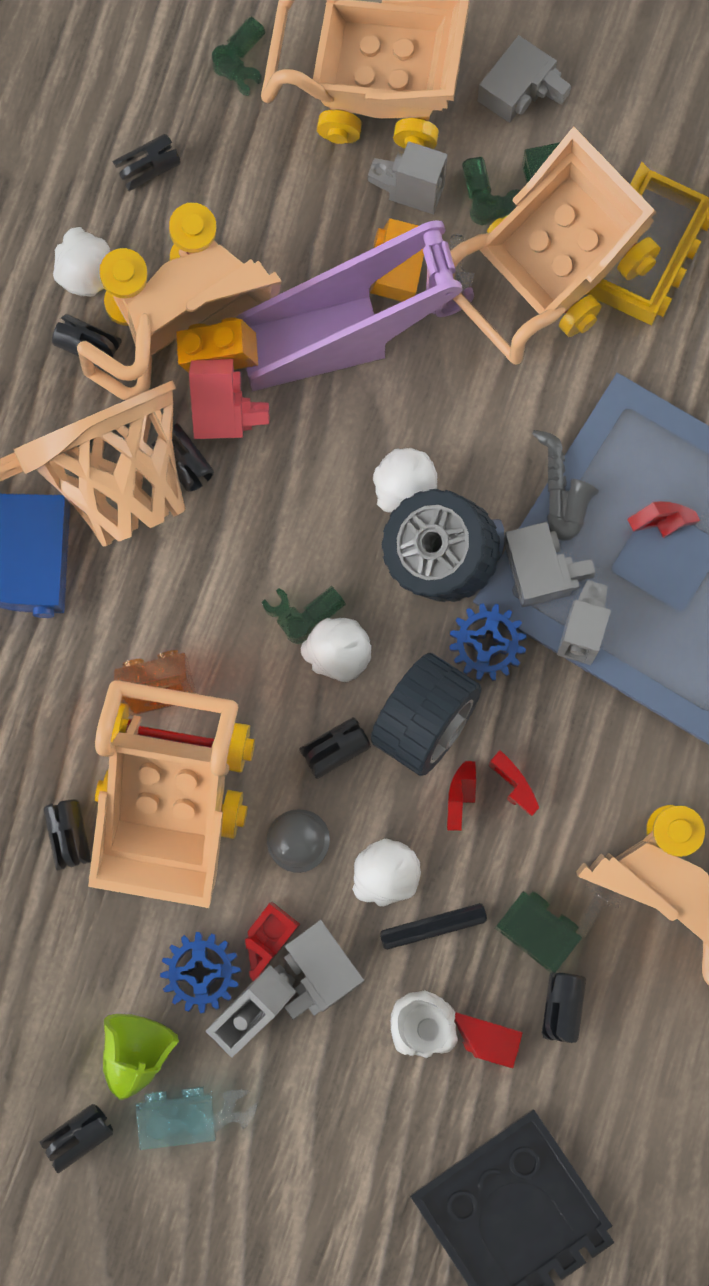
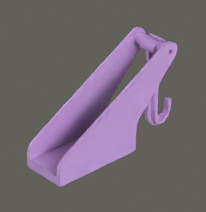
M437 220L424 223L239 314L236 318L242 319L256 332L258 366L246 368L252 391L385 358V345L389 340L430 313L436 314L437 317H446L461 311L462 309L453 298L462 293L463 289L461 282L454 280L453 274L456 270L449 245L442 239V235L446 231L444 223ZM423 249L427 264L426 291L374 315L369 297L370 286ZM472 287L466 288L463 291V295L470 302L474 298Z

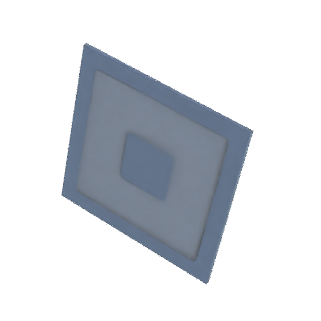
M616 373L565 454V461L563 462L565 466L563 476H566L567 481L566 491H570L571 479H578L593 485L599 492L588 503L584 526L579 534L571 540H559L560 552H556V555L564 554L565 558L571 557L573 563L592 559L596 572L595 576L579 581V589L573 590L570 596L521 607L505 550L497 562V569L494 575L487 581V585L480 589L473 603L479 607L480 604L484 603L487 611H492L493 606L499 604V614L502 615L510 609L512 611L510 621L520 620L522 622L521 627L517 630L557 653L570 608L573 602L579 599L587 580L608 586L605 608L610 609L611 612L600 650L593 663L587 665L568 658L565 659L709 745V426L621 374ZM548 483L519 529L544 522L548 523L547 516L549 515L550 496ZM664 501L677 503L696 511L700 521L692 526H683L672 533V535L663 538L657 526L633 532L627 519L652 502Z

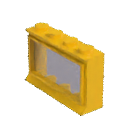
M641 162L630 185L657 213L652 217L654 222L651 224V227L637 241L639 243L641 240L651 237L660 246L661 250L655 258L656 263L645 275H638L631 280H626L617 270L619 261L586 295H592L596 300L652 326L657 315L664 317L672 301V298L667 296L671 287L679 288L687 269L682 267L686 258L693 260L702 242L696 239L700 230L708 231L709 197L650 170Z

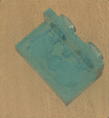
M202 1086L181 1089L182 1096L167 1098V1091L145 1093V1100L135 1104L140 1150L216 1141L212 1103L214 1100L213 1092L204 1093V1087Z

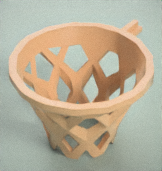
M173 380L13 449V453L0 458V482L22 472L27 474L36 470L75 507L103 547L112 544V541L115 539L119 542L132 537V531L139 528V519L149 528L163 523L164 517L169 515V511L173 517L183 513L186 509L176 470L172 443L173 390L176 389ZM151 421L158 433L154 449L147 444ZM112 430H116L125 439L112 432ZM94 439L92 451L90 452V440ZM105 441L121 453L117 464L103 458ZM64 468L79 476V479L66 474ZM143 476L152 485V498L142 489ZM106 497L118 504V511L108 504Z

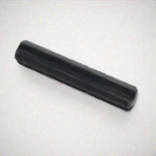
M479 903L384 929L380 932L384 949L388 950L483 924L487 921V914L483 904Z

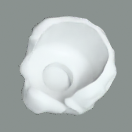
M81 227L69 229L63 237V243L55 248L54 280L68 292L79 296L92 297L105 289L100 279V264L103 258L110 252L107 242L102 238L85 232Z
M413 448L394 449L382 459L373 474L376 495L378 497L377 505L385 512H392L394 509L396 510L400 502L410 498L414 493L437 489V472L433 462L425 452Z
M326 618L316 624L308 635L307 640L302 643L301 655L306 662L312 664V670L315 673L341 682H349L352 679H356L366 669L371 660L370 639L366 631L356 620Z
M390 839L377 841L368 845L355 859L354 886L352 890L357 899L364 902H375L378 906L383 907L400 900L409 899L415 895L421 875L420 861L414 851L399 841H392Z
M425 990L408 993L398 999L393 1007L390 1020L391 1033L396 1050L404 1055H419L424 1058L431 1057L433 1053L443 1054L450 1052L458 1042L456 1024L454 1023V1009L443 998Z

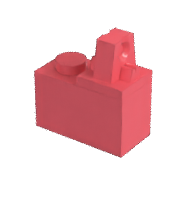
M233 359L191 360L189 382L194 439L243 438V431L252 430V426L269 424V403L251 402L250 398L242 396L241 373L234 372Z

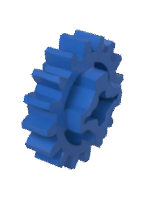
M482 603L479 607L480 612L476 614L470 608L466 609L468 619L465 621L457 617L456 623L460 630L450 631V636L457 639V643L449 646L450 651H459L460 653L454 659L455 664L465 662L464 674L468 675L472 670L477 671L476 675L479 681L482 680L484 673H489L492 681H496V672L499 671L506 677L509 676L510 673L507 666L511 664L519 667L520 662L515 656L516 654L526 653V649L518 645V642L527 639L526 634L517 633L516 631L521 627L522 622L520 620L510 621L512 616L510 609L503 615L499 614V604H495L492 611H487L484 603ZM486 619L485 626L477 631L468 630L474 623ZM499 623H502L509 630L512 641L502 637L498 631ZM487 634H492L493 641L499 645L491 646L489 651H484L482 643L477 642V640L485 639ZM464 644L474 647L478 654L476 663L468 657ZM498 654H508L502 662L489 666L491 659Z
M196 932L195 941L193 942L185 935L182 936L183 946L181 948L172 944L169 947L174 954L172 959H162V962L169 966V971L160 973V977L170 981V984L163 988L164 992L174 991L176 995L172 1003L177 1005L182 1000L186 1001L185 1011L188 1012L193 1009L195 1004L198 1005L200 1013H206L207 1004L210 1003L216 1010L220 1009L218 999L223 997L230 1001L232 996L227 990L229 987H239V983L232 980L233 974L240 973L241 968L231 964L238 957L237 953L226 954L225 951L229 943L224 941L217 946L216 935L212 933L207 941H203L201 932ZM207 948L215 951L221 957L224 964H214L208 959ZM192 950V958L184 967H178L181 958ZM201 962L203 967L212 971L218 970L217 973H210V975L204 976L203 983H199V979L196 977L184 975V973L198 969V963ZM224 978L219 990L209 996L210 986L216 979ZM178 981H187L192 985L195 997L185 993Z

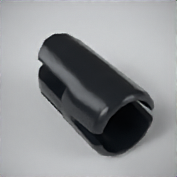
M163 134L112 161L115 167L118 168L144 154L146 155V157L132 163L119 172L122 180L131 178L152 166V170L126 184L128 191L180 165L181 160L177 150H170L172 148V141L167 134Z
M68 314L60 318L65 323L58 322L52 335L54 346L79 356L77 346L82 341L89 342L112 358L122 343L121 338Z
M176 423L173 425V432L188 450V453H186L180 443L172 436L174 456L177 460L175 463L178 479L186 491L192 492L203 486L199 478L203 476L209 481L214 474V470L181 426Z
M352 717L300 747L299 751L306 758V763L312 769L315 778L319 779L370 749L371 743L364 730L360 728L357 719Z
M71 799L60 801L58 805H53V803L44 807V815L56 870L65 869L67 865L69 867L78 866L80 861L83 864L91 863V855L79 801Z
M560 972L550 973L542 1027L543 1038L567 1043L577 1042L579 1039L586 985L585 977Z
M96 1104L89 1105L39 1141L42 1148L46 1149L45 1153L48 1159L54 1161L52 1166L56 1173L62 1172L113 1135L111 1124L107 1126L104 1123L107 1117Z

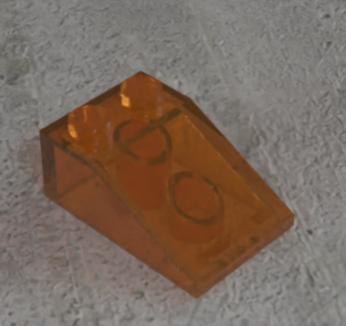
M177 650L162 652L157 655L158 659L144 662L141 658L128 660L122 663V668L114 670L113 681L119 680L196 694L188 658L185 653L179 654ZM124 696L121 699V703H126L129 706V716L175 706Z

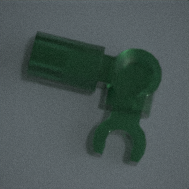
M249 16L227 40L228 45H219L212 52L214 72L219 76L226 77L230 81L234 80L237 82L239 92L245 96L250 95V87L244 83L246 79H253L258 84L262 82L260 72L256 68L245 67L244 61L240 59L244 58L266 33L263 25L252 16Z
M483 157L469 158L462 163L469 198L473 199L470 217L476 224L487 225L492 220L502 218L503 215H509L516 208L511 202L521 190H511L504 197L490 194L491 186Z
M330 586L307 604L302 614L295 607H289V598L284 590L280 588L276 590L277 595L282 600L279 606L272 607L266 600L262 601L265 612L272 617H278L277 624L285 632L288 640L295 644L306 641L313 626L326 618L332 617L346 605L333 586Z

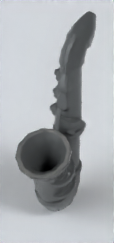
M533 430L532 434L538 441L548 447V492H550L547 520L550 532L555 531L559 540H571L579 534L584 526L588 503L598 494L599 490L587 482L571 479L570 491H566L567 481L566 476H563L565 472L563 463L565 456L562 452L563 447L560 439L551 433Z

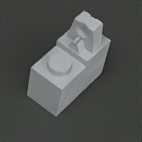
M518 35L479 84L477 101L510 123L517 113L522 115L529 107L531 101L535 102L538 97L544 98L547 96L562 105L570 94L571 85L561 78V72L556 69L557 60Z
M408 141L404 153L398 152L395 161L374 158L368 173V182L388 191L389 200L434 215L445 186L447 154Z
M547 522L505 532L504 546L521 607L570 596L573 590L579 589V581L595 576L596 572L592 559L573 563L571 557L565 558L564 554L556 555V552H560L559 540L555 531L550 532Z
M587 580L579 599L575 600L570 608L557 651L558 656L587 665L593 663L600 650L611 612L610 609L605 608L608 586Z
M321 920L285 945L289 954L284 959L296 975L302 971L306 975L301 980V984L294 988L299 997L284 1007L292 1020L308 1009L314 1016L320 1011L324 1012L364 982V979Z
M269 965L219 1015L206 1032L232 1058L279 1013L296 993V990L292 987L295 979L286 973L281 965L275 968Z

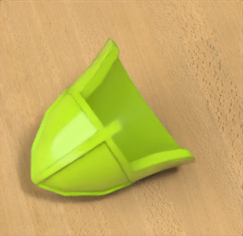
M112 1014L105 1017L103 1073L110 1091L119 1100H124L146 1087L153 1080L156 1073L161 1070L168 1055L179 1042L178 1035L163 1024L141 1016Z

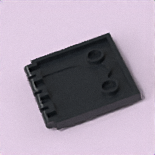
M534 1109L410 1195L468 1286H555V1283L548 1274L553 1268L560 1279L563 1280L586 1264L585 1259L579 1252L584 1246L591 1257L594 1258L614 1244L613 1239L607 1232L612 1227V1224Z

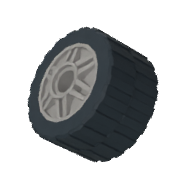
M429 489V491H419L410 498L404 499L396 510L394 509L390 514V519L385 524L383 530V559L392 578L400 583L399 585L405 590L439 602H456L475 595L479 589H483L487 585V581L494 575L497 569V561L500 558V537L497 534V527L494 521L476 503L452 491Z
M427 653L423 655L406 672L387 699L373 726L371 743L419 776L428 774L450 749L469 720L479 700L481 684L435 654Z

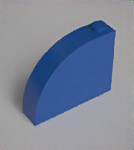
M0 494V608L18 612H32L33 616L38 618H53L54 613H64L70 503L63 495Z

